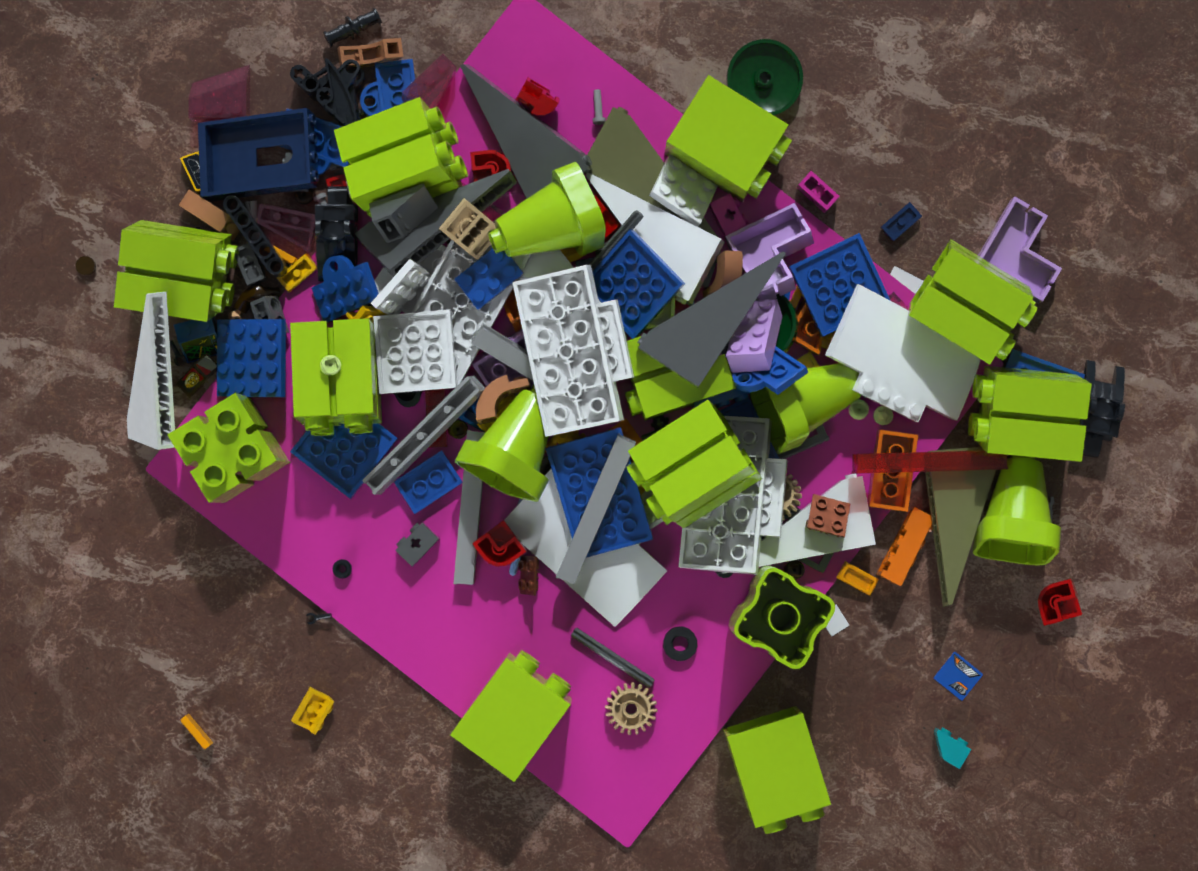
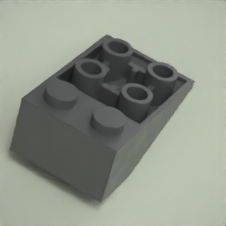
M424 183L369 203L372 222L386 243L406 237L438 208Z

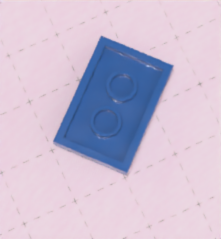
M492 248L454 280L475 307L480 310L509 287L512 282L523 276L524 272L512 257L507 256L505 251L496 254Z
M442 450L394 481V484L414 514L463 483Z

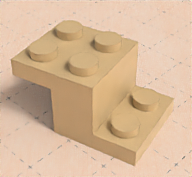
M464 198L439 229L478 260L491 245L488 232L495 229V223Z

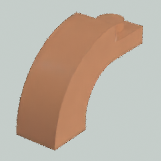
M401 38L382 39L373 44L339 46L337 48L340 66L350 59L357 61L360 68L375 66V63L397 61L403 58ZM349 64L347 67H353V66H356V65H355V64Z
M188 190L179 204L180 207L217 231L232 234V241L240 232L227 213L191 190Z
M723 251L716 257V277L712 285L703 291V298L742 275V251Z
M504 375L492 381L483 390L477 402L476 420L479 425L497 420L498 407L504 398L519 393L523 389L531 390L529 379L517 377L510 382L509 377Z

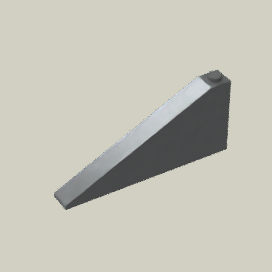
M468 64L460 65L505 157L509 160L510 166L526 198H529L552 182V171L554 169L577 162L584 175L593 170L591 167L592 161L587 154L585 155L583 151L536 115L532 114Z
M506 169L433 197L438 208L406 237L386 243L372 221L356 232L355 236L366 250L394 277L409 259L419 264L450 239L439 228L464 198L482 212L512 188L517 181L511 171Z
M782 251L651 329L647 334L643 333L637 342L640 344L638 349L698 388L786 253Z

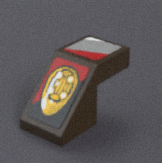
M206 353L189 368L176 385L190 398L217 371V363Z

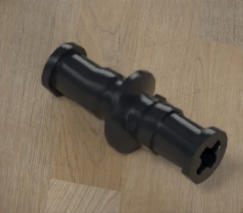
M372 8L371 12L360 15L354 20L346 16L345 24H341L328 32L324 31L323 34L331 48L333 44L345 40L349 36L354 40V34L361 38L360 31H364L377 23L381 24L382 21L377 10Z

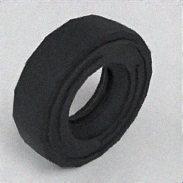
M683 626L670 629L665 634L663 640V648L666 654L676 661H685L691 658L698 647L695 634L689 628ZM678 636L685 637L688 641V646L683 651H677L673 647V641Z

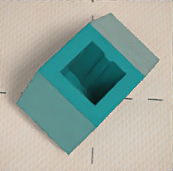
M935 727L934 734L940 757L960 769L972 750L967 747L969 743L960 737L957 740L952 738V733L943 727L941 730Z

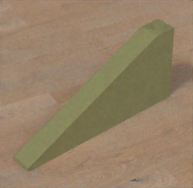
M613 107L587 154L592 161L591 167L593 169L588 173L684 220L649 196L665 163L631 116L628 115V111L621 107H618V109ZM703 218L698 227L717 236L705 218Z
M982 447L935 450L923 454L943 607L953 604L998 465L997 462L999 461V454L987 453Z

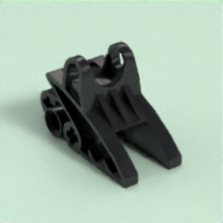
M326 58V66L315 74H312L302 65L292 67L290 76L296 85L314 101H318L324 110L339 124L346 126L361 120L357 92L365 80V73L357 61L353 59L347 60L337 69ZM349 64H355L357 66L352 67L348 71L346 70ZM327 72L326 75L318 79L319 76ZM361 72V74H362V75H361V78H360L359 80H357V77H358L359 73ZM299 73H300L301 75L303 74L304 79L298 77L297 75H298Z
M328 186L327 204H315L318 281H324L322 275L323 266L330 257L342 255L347 257L354 267L358 265V238L355 236V233L358 232V226L355 224L358 222V206L349 204L347 186Z
M1086 360L1083 372L1085 374L1084 379L1092 383L1088 418L1080 419V425L1086 426L1083 455L1098 458L1102 441H1111L1113 437L1118 438L1120 423L1125 411V402H1123L1125 368L1115 366L1111 384L1095 381L1096 362Z

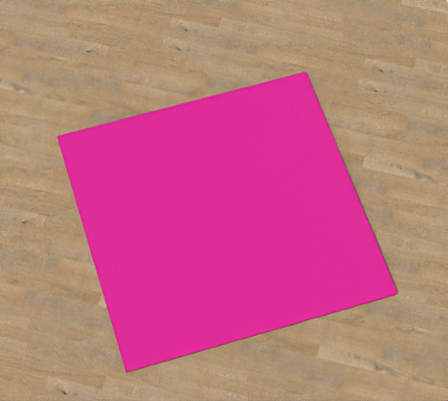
M513 0L463 63L472 66L513 99H516L527 77L551 90L549 93L552 97H559V104L551 113L536 116L583 151L585 155L590 151L604 125L593 124V118H595L594 90H601L603 117L607 119L613 107L617 109L621 107L627 110L628 115L631 116L664 163L668 158L664 154L666 142L683 116L675 107L536 0ZM460 67L429 108L437 106L443 115L445 123L450 121L455 128L459 143L451 147L454 156L460 155L465 163L468 177L461 179L462 186L474 182L470 152L497 150V152L503 155L504 153ZM523 105L526 109H528L531 112L532 109ZM512 168L511 173L517 183L482 211L493 223H495L494 221L527 199ZM585 174L584 176L593 195L602 199ZM769 180L757 199L747 194L743 202L738 200L740 204L738 210L741 214H745L749 223L747 225L795 203L802 218H804L812 232L814 244L783 258L789 270V266L845 240ZM717 187L711 202L728 193ZM358 206V222L355 224H357L359 231L372 221V218ZM708 207L704 218L715 234L724 241L720 254L723 251H730L727 241ZM727 211V215L725 216V218H730L731 220H733L732 218L734 216V213L730 214L729 211ZM451 238L448 239V240H447L444 244H442V245L445 246V247H447L448 244H449L450 241H451ZM358 240V265L368 262L375 280L383 266ZM601 249L588 253L576 261L593 258ZM315 252L311 258L317 266V256ZM575 261L570 262L571 265L575 268ZM335 262V268H336V270H337V269H338V265H337V263ZM873 262L890 300L909 310V303L915 296V293ZM717 263L712 274L709 286L712 285V283L715 280L717 272ZM315 270L290 293L285 290L279 297L289 329V333L286 334L285 397H250L268 425V428L262 431L273 433L290 463L261 481L252 480L255 485L225 503H209L190 473L196 467L186 466L175 447L159 450L146 467V471L326 613H331L335 620L460 718L464 716L509 653L516 657L521 650H524L540 662L536 672L548 680L551 674L555 673L571 685V690L567 695L572 698L571 705L525 768L625 847H630L775 660L766 649L752 647L735 636L729 628V620L737 605L741 604L747 597L749 584L754 575L733 573L728 578H721L715 571L679 568L682 527L676 524V522L666 525L663 521L651 529L653 540L642 542L639 545L658 561L667 572L616 627L562 579L556 578V574L539 558H537L539 560V569H537L539 573H537L536 577H539V579H536L538 581L536 596L520 594L518 581L521 571L519 566L516 575L512 576L509 574L511 563L506 566H493L488 564L478 551L476 555L474 584H453L462 484L414 514L394 482L381 495H374L372 489L365 483L353 498L349 499L290 452L307 431L305 426L294 418L290 323L323 321L312 287L324 281H318V271ZM700 288L694 299L695 303L703 299L705 288ZM792 290L790 292L789 301L791 300L795 290ZM801 296L795 311H797L800 304L802 303L804 299L803 296ZM675 300V315L690 306L687 303L684 305ZM503 307L492 329L508 338L516 332ZM345 315V316H343V317H341V318H338V319H336V320H349V319H348V317ZM333 321L327 323V327H333ZM644 330L638 337L643 333L647 334L650 330ZM625 332L626 341L631 340L632 338ZM793 343L786 353L797 360L809 351ZM821 347L819 355L812 354L819 366L839 364V362L825 356L827 352L825 348ZM479 349L476 356L483 353L484 351ZM996 356L990 365L980 360L976 374L983 375L984 366L1002 367L1003 362ZM471 364L465 377L475 376L486 388L487 386ZM217 378L177 428L198 415L207 417L204 413L206 410L227 398L217 396ZM630 378L616 381L623 418L628 420L642 440V435L654 431V427L650 425L653 422V418L644 421L642 413L632 416L625 397V392L634 390ZM973 384L958 420L949 419L925 407L919 422H914L892 410V421L887 425H879L875 422L873 414L878 407L883 405L861 395L858 400L865 401L869 406V412L864 419L857 420L851 417L849 405L823 423L824 429L829 436L828 441L786 458L788 460L786 477L791 474L793 476L792 480L796 479L798 481L796 486L801 487V491L798 493L802 494V498L797 499L801 502V505L794 506L802 510L812 502L813 494L822 495L837 482L846 479L845 475L855 473L857 477L863 476L868 501L877 430L918 435L913 482L924 468L923 454L928 451L938 450L977 398H974L972 394ZM455 388L424 390L419 402L410 408L402 406L394 393L381 394L382 423L379 424L398 438L385 457ZM730 400V404L718 408V410L720 411L732 404H735V400ZM692 406L665 414L664 418L668 417V423L670 424L691 411ZM621 421L580 429L578 434L584 433L585 436H590L608 431ZM466 423L468 426V430L474 432H482L477 428L471 426L470 424ZM447 429L397 479L442 450L463 481L464 469L455 463V459L467 438V434L461 439H456L449 435ZM816 429L810 432L807 438L817 435ZM483 482L478 538L502 520H505L518 505L520 498L506 495ZM869 507L873 532L890 510ZM424 522L440 539L414 566H411L395 551L398 548L396 544L403 537L407 539L412 534L410 529L416 523L420 525ZM420 539L412 540L414 542V544L412 545L413 547L421 546L419 544V542L421 541ZM525 547L527 552H525L523 556H535L529 549ZM862 547L834 552L824 573L802 563L805 568L804 575L795 581L800 586H808L825 595L837 580L836 576L844 562L850 563ZM823 555L808 557L807 559L819 564ZM341 559L349 561L352 566L350 576L344 579L336 577L333 573L334 563ZM790 561L771 564L769 566L778 568L784 572L785 565ZM344 565L339 567L340 572L344 573L346 571ZM683 626L689 628L695 634L698 647L691 658L685 661H676L666 654L663 648V640L665 634L670 629ZM575 628L580 629L654 678L655 681L652 686L648 688L571 637ZM678 636L673 641V647L677 651H683L688 646V641L685 637ZM634 682L635 689L638 688L639 684H642V692L645 688H648L649 691L646 695H654L650 702L656 701L657 704L651 706V708H656L657 712H651V715L656 717L655 720L648 719L652 723L651 726H648L646 723L644 724L646 731L643 732L641 727H639V734L635 733V729H631V735H628V729L625 728L624 733H620L621 726L615 730L614 725L616 722L609 723L613 716H606V713L610 712L611 709H605V705L612 704L607 701L608 697L614 699L611 691H614L616 694L619 693L616 688L617 686L624 690V683H627L628 688H631V683ZM631 703L626 706V711L630 714L635 713L637 710L635 704Z

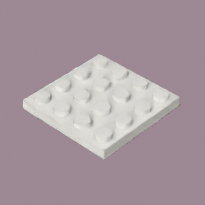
M450 309L373 316L379 394L457 387L452 314Z

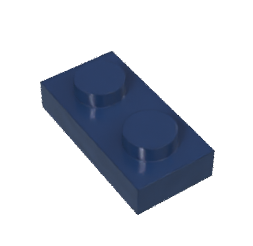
M909 202L880 228L893 242L919 220L922 215Z

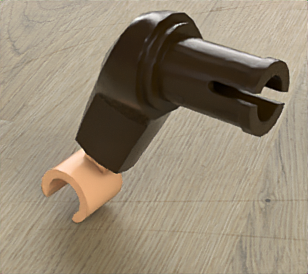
M260 283L249 286L242 292L235 303L236 311H231L228 318L241 319V312L246 314L251 307L250 302L264 296L279 297L277 294H272H280L279 288L263 287Z

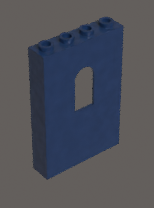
M308 108L198 123L201 197L210 202L224 200L230 195L241 198L317 188L319 174L316 170L318 155L315 151V144H317V136L314 132V125H316L315 115ZM283 145L291 147L293 155L289 162L257 167V149Z

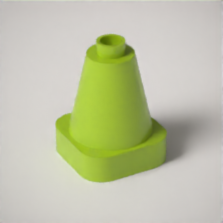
M573 162L554 169L550 184L494 221L495 229L488 232L491 246L496 254L505 251L508 257L575 247L578 254L583 256L604 247L606 227L601 210L577 162Z
M841 363L807 368L808 373L779 395L767 387L751 392L749 394L759 418H768L772 421L770 441L776 453L781 454L801 446L810 432L857 401L861 394L852 389L859 376V372Z
M533 384L530 391L521 390L478 442L465 440L455 459V463L506 495L538 502L549 482V479L540 473L549 436L545 437L535 385Z
M1012 455V458H1008L1003 462L986 516L977 527L974 536L973 554L985 559L1038 566L1049 564L1059 553L1061 527L1051 522L1043 464L1035 460V457Z

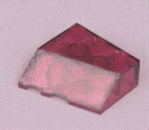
M250 65L192 83L189 95L188 118L193 122L250 116Z

